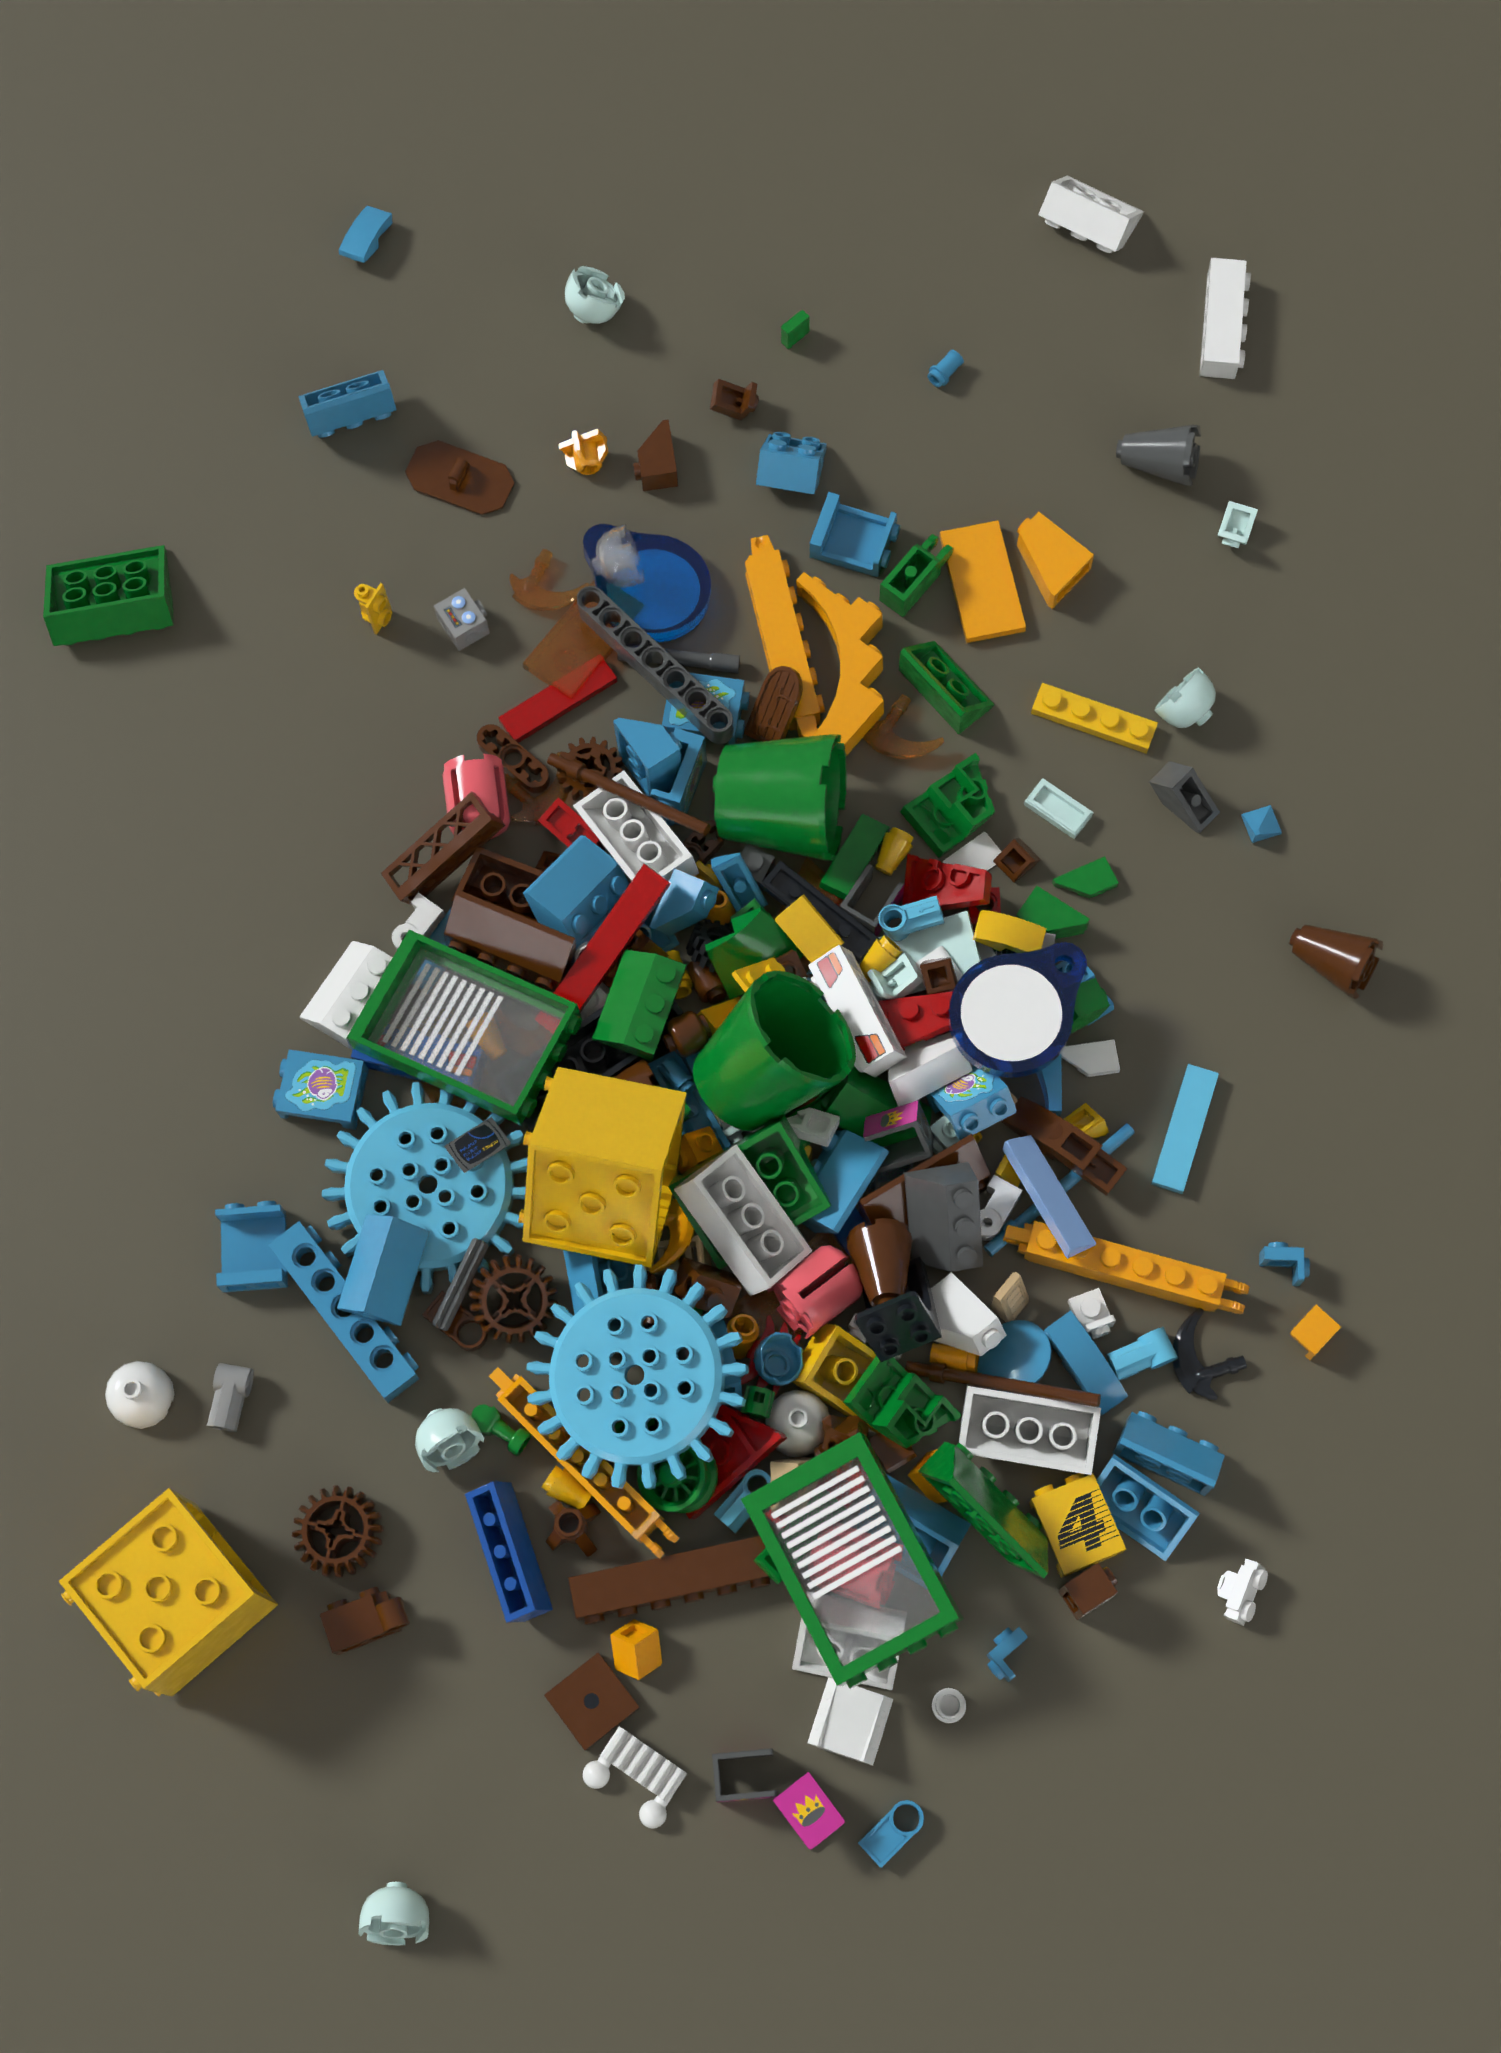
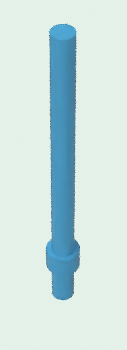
M1126 1123L1102 1144L1101 1149L1110 1155L1130 1138L1135 1131ZM1070 1171L1059 1182L1065 1192H1067L1082 1178L1075 1172ZM1033 1203L1014 1221L1010 1219L1002 1226L1001 1232L983 1247L991 1257L1007 1244V1242L1003 1241L1007 1225L1024 1228L1025 1223L1030 1224L1041 1215L1035 1204Z

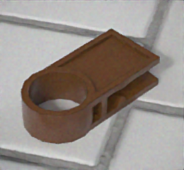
M444 1291L440 1292L422 1314L430 1323H432L446 1295ZM461 1305L449 1330L443 1331L439 1329L466 1351L479 1350L485 1345L488 1337V1332H482V1337L476 1344L465 1345L459 1340L461 1328L465 1324L475 1323V1316ZM483 1322L477 1323L481 1326V1328L484 1325Z

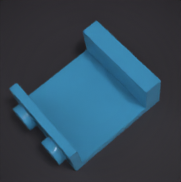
M260 1201L257 1203V1206L244 1207V1204L231 1203L225 1205V1209H215V1216L221 1221L222 1273H216L217 1287L223 1293L287 1288L288 1271L268 1246L270 1242L287 1230L286 1211L280 1204L277 1205L275 1201Z

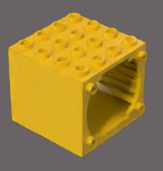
M557 1067L554 1078L547 1076L545 1080L544 1090H548V1094L533 1133L526 1131L524 1135L523 1145H528L525 1206L524 1209H521L518 1223H523L522 1241L630 1264H642L645 1267L652 1268L674 1197L668 1186L673 1178L678 1175L687 1092Z
M170 1488L164 1491L58 1581L66 1590L61 1594L62 1598L70 1606L73 1602L77 1604L133 1675L129 1679L133 1688L136 1691L143 1688L154 1692L157 1696L161 1694L174 1696L278 1606L276 1601L198 1505Z

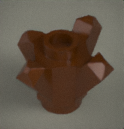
M828 1415L822 1418L823 1431L825 1432L824 1441L814 1447V1456L820 1455L859 1432L867 1437L869 1433L867 1423L859 1416L844 1418ZM857 1458L841 1468L845 1471L856 1465L859 1468L860 1461Z
M557 1500L548 1507L554 1514L555 1520L554 1530L546 1539V1543L553 1551L563 1543L578 1544L587 1557L598 1550L587 1536L588 1523L601 1513L594 1503L578 1510L565 1508Z

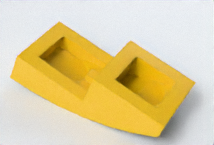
M982 910L979 913L973 940L998 951L1007 948L1025 957L1040 956L1047 928L1014 916Z

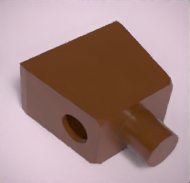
M682 1257L677 1270V1282L673 1290L683 1300L690 1287L698 1282L706 1289L703 1297L694 1307L709 1312L714 1306L722 1304L728 1310L724 1317L729 1318L741 1290V1283L735 1274ZM690 1278H692L691 1286L688 1285Z

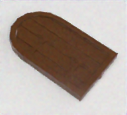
M779 666L768 673L752 709L744 734L759 742L785 739L803 692L802 679L795 669Z

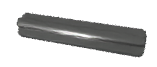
M477 1238L472 1239L432 1321L435 1327L443 1331L449 1330L488 1249L486 1242Z

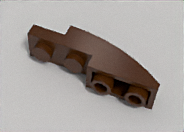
M1020 1096L1015 1104L1016 1113L1001 1121L1021 1137L1032 1135L1042 1153L1052 1160L1054 1158L1059 1160L1106 1196L1127 1170L1124 1165L1101 1149L1103 1145L1055 1113Z

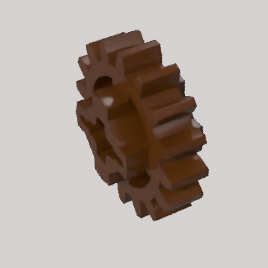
M595 737L591 738L590 743H585L583 738H579V746L576 747L574 744L569 743L570 752L561 751L560 753L561 757L570 761L573 759L586 764L587 769L609 779L623 771L620 768L623 766L622 758L616 757L618 753L615 747L608 750L607 740L602 741L599 745L596 743ZM605 759L610 764V772L604 766ZM557 769L560 772L557 774L558 782L564 783L562 785L563 792L568 793L572 791L571 795L574 801L580 796L586 797L599 788L584 780H575L574 782L572 778L566 776V772Z

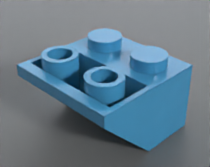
M785 432L769 434L760 449L756 485L815 494L820 481L827 444L820 443V440L815 437L796 439L791 438V435Z

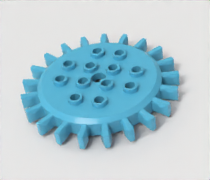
M413 1082L411 1089L413 1105L399 1109L396 1097L387 1090L382 1094L383 1102L389 1110L388 1115L376 1121L370 1111L363 1107L356 1111L360 1121L369 1128L360 1140L348 1132H338L336 1136L342 1144L354 1149L349 1162H343L338 1159H326L325 1166L333 1173L346 1175L344 1187L322 1190V1197L327 1201L345 1200L347 1212L333 1216L327 1220V1224L331 1230H340L347 1225L353 1224L358 1232L354 1238L347 1241L341 1248L347 1257L355 1252L366 1214L394 1216L430 1232L418 1271H421L420 1287L424 1294L432 1293L434 1271L448 1270L449 1282H452L474 1238L486 1242L488 1247L491 1244L494 1245L502 1254L511 1256L515 1252L509 1241L501 1238L499 1234L506 1223L518 1229H523V1223H518L519 1214L512 1213L511 1209L514 1199L525 1200L526 1187H515L514 1175L527 1172V1158L512 1162L507 1154L509 1149L523 1142L524 1135L521 1130L511 1132L506 1136L511 1142L509 1146L464 1173L444 1146L483 1122L474 1115L479 1106L468 1101L463 1109L452 1106L453 1094L440 1089V1100L438 1103H425V1092L421 1084ZM491 1113L488 1117H492L497 1125L501 1124L505 1119L495 1113ZM440 1129L443 1130L442 1138L438 1140L433 1139V1132ZM403 1135H411V1141L408 1144L400 1143ZM439 1161L447 1162L445 1170L438 1171L436 1169ZM410 1165L414 1166V1174L406 1176L404 1169ZM375 1171H382L383 1177L380 1180H372V1174ZM426 1177H433L437 1180L436 1190L429 1194L421 1192L420 1182ZM477 1187H481L484 1190L483 1195L479 1198L472 1196V1191ZM442 1193H451L449 1202L443 1203L440 1201ZM412 1197L419 1198V1204L414 1208L409 1207L408 1200ZM379 1202L387 1204L384 1212L379 1213L376 1211V1205ZM447 1224H454L455 1231L450 1235L445 1234L444 1227ZM483 1259L477 1271L481 1273L480 1269L484 1267L491 1273L488 1262Z
M635 1264L633 1288L620 1290L618 1277L610 1268L603 1270V1281L607 1287V1294L594 1299L591 1290L581 1282L575 1284L576 1294L583 1301L584 1307L573 1316L566 1307L554 1303L550 1309L556 1318L566 1324L559 1338L543 1331H536L534 1338L542 1345L554 1348L551 1363L534 1361L527 1363L526 1370L536 1375H549V1390L537 1391L527 1396L528 1403L541 1406L552 1402L556 1411L554 1417L543 1421L537 1427L539 1433L549 1435L564 1427L570 1435L567 1442L560 1446L556 1456L560 1460L565 1461L572 1457L580 1446L589 1451L590 1456L584 1464L581 1474L588 1479H592L596 1475L603 1459L614 1462L615 1466L611 1477L612 1487L619 1489L624 1487L629 1465L641 1466L642 1482L646 1489H655L657 1478L654 1464L668 1461L671 1473L677 1480L681 1481L687 1478L686 1469L679 1455L692 1447L698 1458L708 1463L712 1461L714 1457L711 1450L701 1442L700 1438L709 1427L713 1428L719 1435L731 1437L734 1430L728 1423L716 1418L720 1405L725 1403L733 1407H745L746 1399L737 1393L724 1392L725 1377H740L749 1373V1367L746 1364L739 1362L724 1364L722 1354L724 1349L735 1347L743 1341L742 1336L739 1332H730L723 1337L716 1338L711 1329L716 1322L724 1318L728 1310L724 1305L719 1304L714 1306L707 1314L701 1316L694 1310V1306L703 1297L706 1288L696 1282L690 1287L685 1298L680 1300L672 1295L673 1288L677 1282V1272L668 1268L662 1276L659 1290L646 1288L648 1274L646 1267L642 1264ZM647 1317L654 1319V1325L650 1329H645L643 1326V1321ZM615 1319L620 1320V1329L611 1331L610 1323ZM683 1348H687L689 1350V1357L686 1360H679L678 1352ZM648 1351H654L656 1354L655 1360L651 1363L645 1361V1354ZM615 1353L622 1355V1361L618 1365H613L611 1362V1358ZM583 1355H587L589 1358V1363L586 1367H580L578 1364L579 1358ZM634 1366H640L644 1371V1379L638 1385H631L627 1381V1372ZM688 1382L691 1385V1390L688 1394L683 1395L679 1390L680 1385ZM652 1384L656 1385V1395L648 1397L646 1394L647 1387ZM616 1387H622L624 1390V1394L620 1399L613 1397V1390ZM588 1389L590 1391V1398L583 1402L579 1397L580 1392ZM651 1419H657L659 1422V1426L655 1431L648 1429L647 1425ZM618 1421H623L625 1424V1429L622 1433H616L614 1430V1425Z

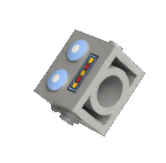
M465 588L434 605L438 621L458 651L490 633L487 620L485 619L487 613L479 600L474 602Z

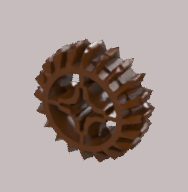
M520 1254L516 1255L515 1264H510L508 1255H503L504 1266L499 1267L497 1261L493 1259L490 1263L494 1271L489 1273L484 1267L480 1269L481 1274L486 1277L484 1282L478 1278L473 1279V1284L481 1289L480 1291L473 1290L469 1292L471 1298L479 1299V1302L472 1303L469 1307L471 1311L481 1310V1313L474 1317L475 1323L487 1321L482 1327L484 1333L489 1332L493 1327L495 1328L492 1336L494 1340H498L502 1332L506 1333V1343L510 1344L512 1342L513 1334H517L518 1341L524 1343L525 1337L523 1332L528 1331L534 1339L536 1332L533 1327L538 1325L544 1331L547 1329V1325L541 1320L543 1316L551 1320L554 1319L555 1315L547 1310V1306L552 1307L554 1303L558 1304V1302L554 1299H548V1296L558 1293L556 1287L546 1288V1285L554 1279L552 1275L540 1277L546 1269L543 1265L532 1270L535 1263L533 1258L530 1257L525 1266H523ZM508 1273L528 1275L524 1281L521 1280L517 1285L513 1286L507 1285L499 1279V1277ZM535 1283H537L540 1290V1303L536 1312L531 1309L526 1301L527 1295ZM491 1285L501 1295V1302L492 1315L487 1308V1294ZM501 1288H504L508 1293L512 1291L514 1295L515 1291L521 1292L518 1297L526 1309H522L519 1305L514 1306V1304H512V1307L508 1306L509 1300ZM513 1312L521 1313L529 1319L516 1325L500 1322L503 1317L506 1318Z
M338 1485L333 1486L332 1496L329 1495L325 1488L320 1489L322 1498L320 1501L313 1495H310L308 1499L313 1506L310 1509L304 1505L300 1506L299 1510L306 1514L305 1518H294L293 1522L302 1526V1530L293 1531L292 1537L303 1539L296 1543L294 1548L296 1551L306 1550L300 1560L303 1563H307L313 1559L310 1569L314 1572L323 1565L322 1575L329 1577L334 1567L335 1576L342 1578L344 1567L346 1566L349 1574L354 1575L356 1574L354 1563L358 1562L361 1567L366 1568L368 1564L363 1558L365 1554L372 1558L376 1557L377 1553L370 1549L371 1544L382 1545V1540L374 1537V1533L383 1532L384 1527L379 1524H373V1522L382 1517L381 1513H369L375 1507V1503L369 1500L363 1504L366 1494L362 1491L353 1498L354 1489L348 1486L343 1496ZM340 1505L339 1509L335 1510L331 1519L316 1521L325 1510ZM350 1507L356 1508L360 1513L364 1532L351 1528ZM340 1526L352 1535L340 1534L336 1537L324 1528L336 1529ZM313 1531L325 1535V1548L327 1549L325 1557L317 1551L314 1545ZM360 1542L352 1553L336 1558L346 1543Z

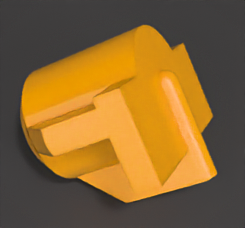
M599 429L583 435L573 431L572 439L558 444L559 449L565 454L567 466L583 475H591L598 472L602 468V462L608 454L607 437Z

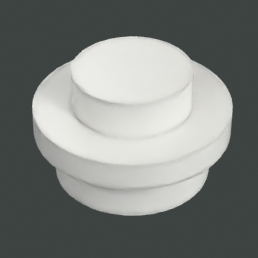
M945 1688L937 1692L932 1700V1711L935 1717L944 1723L959 1721L966 1711L964 1696L953 1688Z

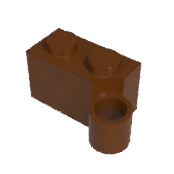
M373 1587L360 1592V1599L347 1603L346 1599H342L327 1605L328 1611L321 1613L320 1617L332 1653L340 1655L402 1631L401 1628L410 1624L402 1598L391 1599L388 1591L380 1592L378 1587Z

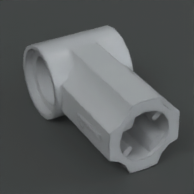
M225 1363L218 1364L213 1379V1391L215 1394L207 1426L223 1431L237 1432L244 1399L249 1396L254 1379L253 1368Z

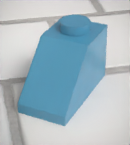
M674 869L669 880L671 885L662 896L649 927L671 936L707 918L710 910L716 903L717 893L720 888Z

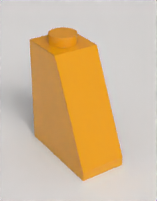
M1038 511L1032 519L1026 518L1017 530L1019 533L1017 547L1046 604L1053 609L1091 569L1094 554Z

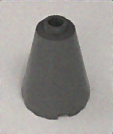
M1187 425L1125 434L1123 440H1118L1116 457L1121 458L1122 465L1185 486H1192L1191 478H1196L1199 464L1200 446L1195 443V436L1201 437L1200 426Z

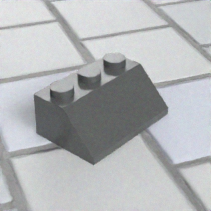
M965 1162L904 1172L908 1231L912 1236L910 1259L913 1260L921 1257L925 1265L950 1272L983 1267L978 1179L970 1164Z

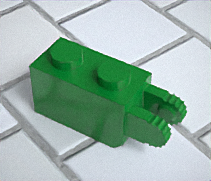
M934 534L930 535L921 546L918 544L914 545L880 584L879 601L901 617L908 613L939 577L941 567L950 558L954 550L950 545H946L936 557L930 552L936 547L939 539Z

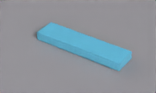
M1191 1064L1187 1065L1151 1185L1183 1194L1219 1073Z

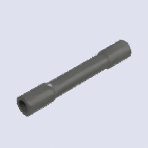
M629 643L627 646L630 648L638 647L640 644ZM664 649L682 666L705 668L718 672L739 673L740 655ZM619 654L617 655L618 661H625Z

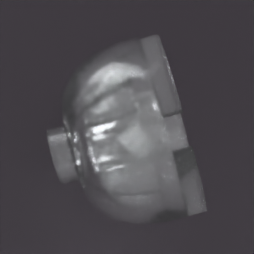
M626 524L605 532L597 542L596 557L592 558V564L597 576L603 574L609 584L619 588H628L645 583L644 570L638 571L637 569L641 559L630 530H626Z

